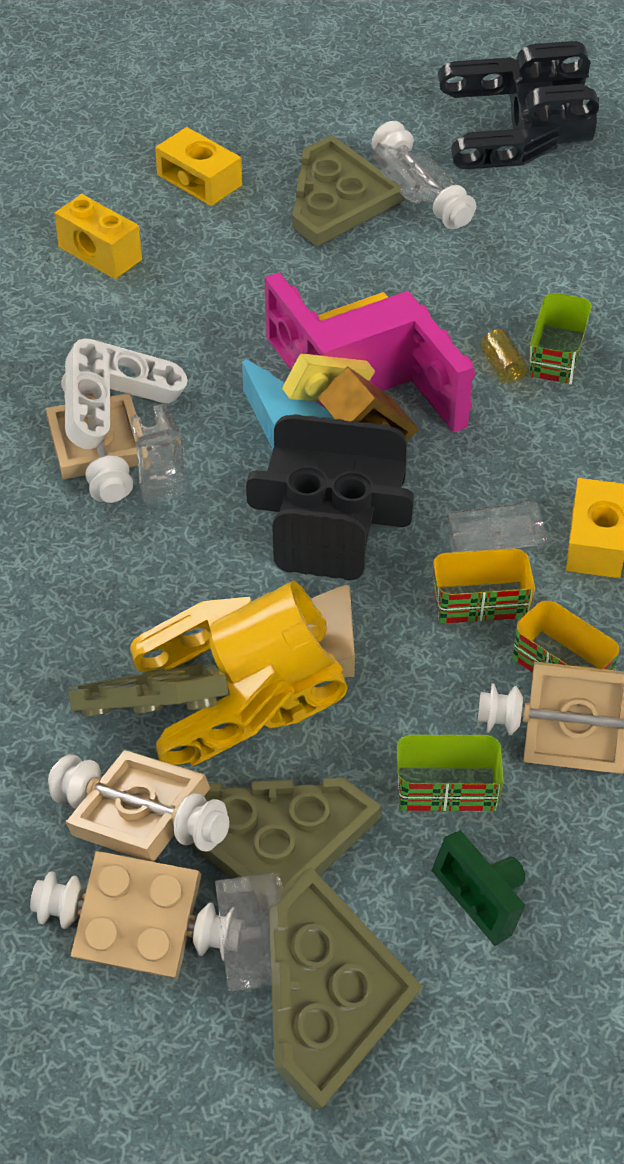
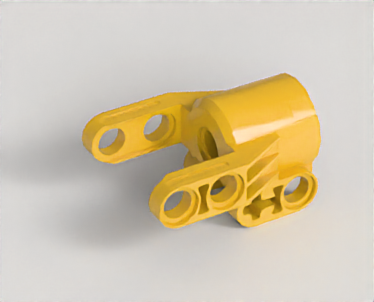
M295 580L253 601L250 597L202 601L144 632L133 640L130 651L134 666L141 672L162 668H177L211 649L219 670L226 676L230 695L218 700L216 706L203 708L165 728L156 742L159 761L172 765L189 762L191 766L198 765L257 734L264 725L268 728H276L299 723L337 703L346 695L348 687L342 673L344 671L343 667L334 658L332 653L328 654L319 644L326 635V619L322 616L321 611L316 608L302 586ZM205 628L202 632L195 635H184L193 629ZM153 650L164 651L156 657H143ZM332 681L331 683L325 684L323 686L315 687L317 684H320L322 682ZM230 723V724L224 726L223 728H220V729H212V728H214L215 726H218V725H220V724ZM179 746H186L185 749L179 751H170Z

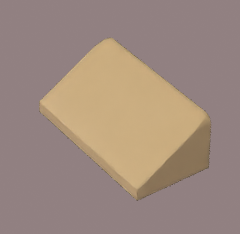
M344 585L313 597L311 600L316 608L321 611L322 616L327 622L325 624L327 627L326 635L319 644L328 654L332 653L334 658L343 667L344 671L342 673L344 677H354L355 652L350 585Z

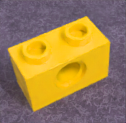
M185 127L155 147L157 175L210 206L242 186V158L188 127Z
M80 194L54 212L58 247L108 276L116 279L142 260L139 225L102 204Z
M578 478L573 504L566 571L620 578L624 563V484Z

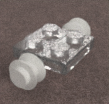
M389 121L381 125L372 138V148L374 151L371 155L382 167L381 173L388 179L396 182L402 188L400 190L402 196L416 204H420L421 201L430 203L433 206L434 215L442 219L443 224L447 228L457 229L468 224L476 210L474 198L467 195L466 190L462 186L457 185L432 158L410 152L414 139L412 134L405 130L400 122Z

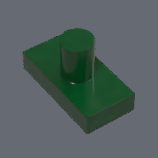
M461 830L445 836L431 871L491 943L496 946L512 936L526 906L513 891V889L522 886L525 882L523 866L516 858L511 856L490 865Z

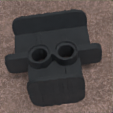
M299 414L285 415L276 422L274 427V448L268 471L255 470L249 473L246 482V497L248 505L253 509L279 512L275 516L272 526L273 558L278 568L289 573L296 572L305 575L311 574L320 577L356 580L364 572L365 551L371 524L394 527H407L411 524L414 494L409 489L401 488L406 477L407 440L400 430L385 424L378 425L368 422L361 423L359 421L335 420L325 417L301 416Z

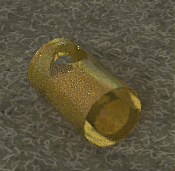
M502 329L492 330L487 333L480 342V348L484 355L487 356L499 381L504 384L523 379L528 367L508 333Z

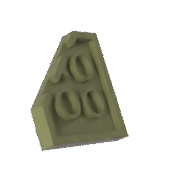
M330 135L303 149L301 171L299 172L296 190V202L292 214V228L318 247L405 201V188L336 137Z
M210 662L67 687L71 710H81L84 717L109 713L111 708L131 707L134 713H145L160 710L163 708V705L180 703L187 704V710L203 709L216 706V697L229 695L225 674Z
M324 778L323 784L294 786L293 780L251 781L252 787L221 788V783H208L210 789L204 797L207 802L217 799L225 804L229 817V829L224 840L210 851L199 850L195 843L189 846L269 909L302 872L313 868L319 876L325 872L381 818L382 806L345 778Z
M313 868L302 872L269 908L275 1070L313 1110L324 1107L423 986Z

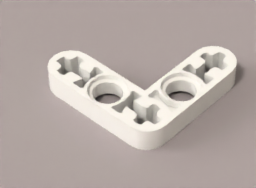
M84 338L78 340L73 345L65 361L66 435L78 447L83 449L97 448L110 429V389L161 403H170L175 401L187 386L188 380L185 372L177 364L164 359L92 339ZM87 362L89 365L92 366L90 371H85L87 368ZM118 365L129 367L136 377L126 376L120 371ZM78 387L90 389L94 392L97 399L91 400L84 397ZM86 415H90L88 426L87 423L83 422Z

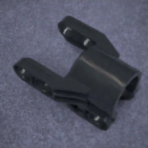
M578 41L531 44L518 52L517 59L508 57L449 62L443 65L438 71L440 90L443 93L454 98L509 94L511 102L513 129L468 132L452 143L451 152L454 165L461 169L525 165L556 149L557 144L592 141L596 131L599 97H597L594 89L585 86V81L589 78L591 62L588 59L584 44ZM570 57H580L579 60L573 63H563L564 60ZM489 74L500 75L493 80H483ZM452 77H463V79L459 82H446L448 79ZM583 100H589L587 104L583 105ZM503 146H514L504 151L497 150ZM470 148H475V149H476V150H475L474 152H472V153H467V154H462V153H460L461 151H463V150H465V149H470Z

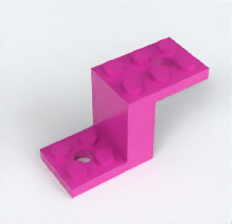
M280 272L265 277L266 338L290 370H292L300 353L365 360L375 370L369 382L382 391L412 381L453 433L468 427L469 411L472 409V380L475 378L472 361L468 356L462 355L452 343L448 332L440 329L431 318L428 309L423 304L420 305L409 291L320 321L316 312L310 311L303 303L297 288L290 286ZM314 401L325 408L321 402Z

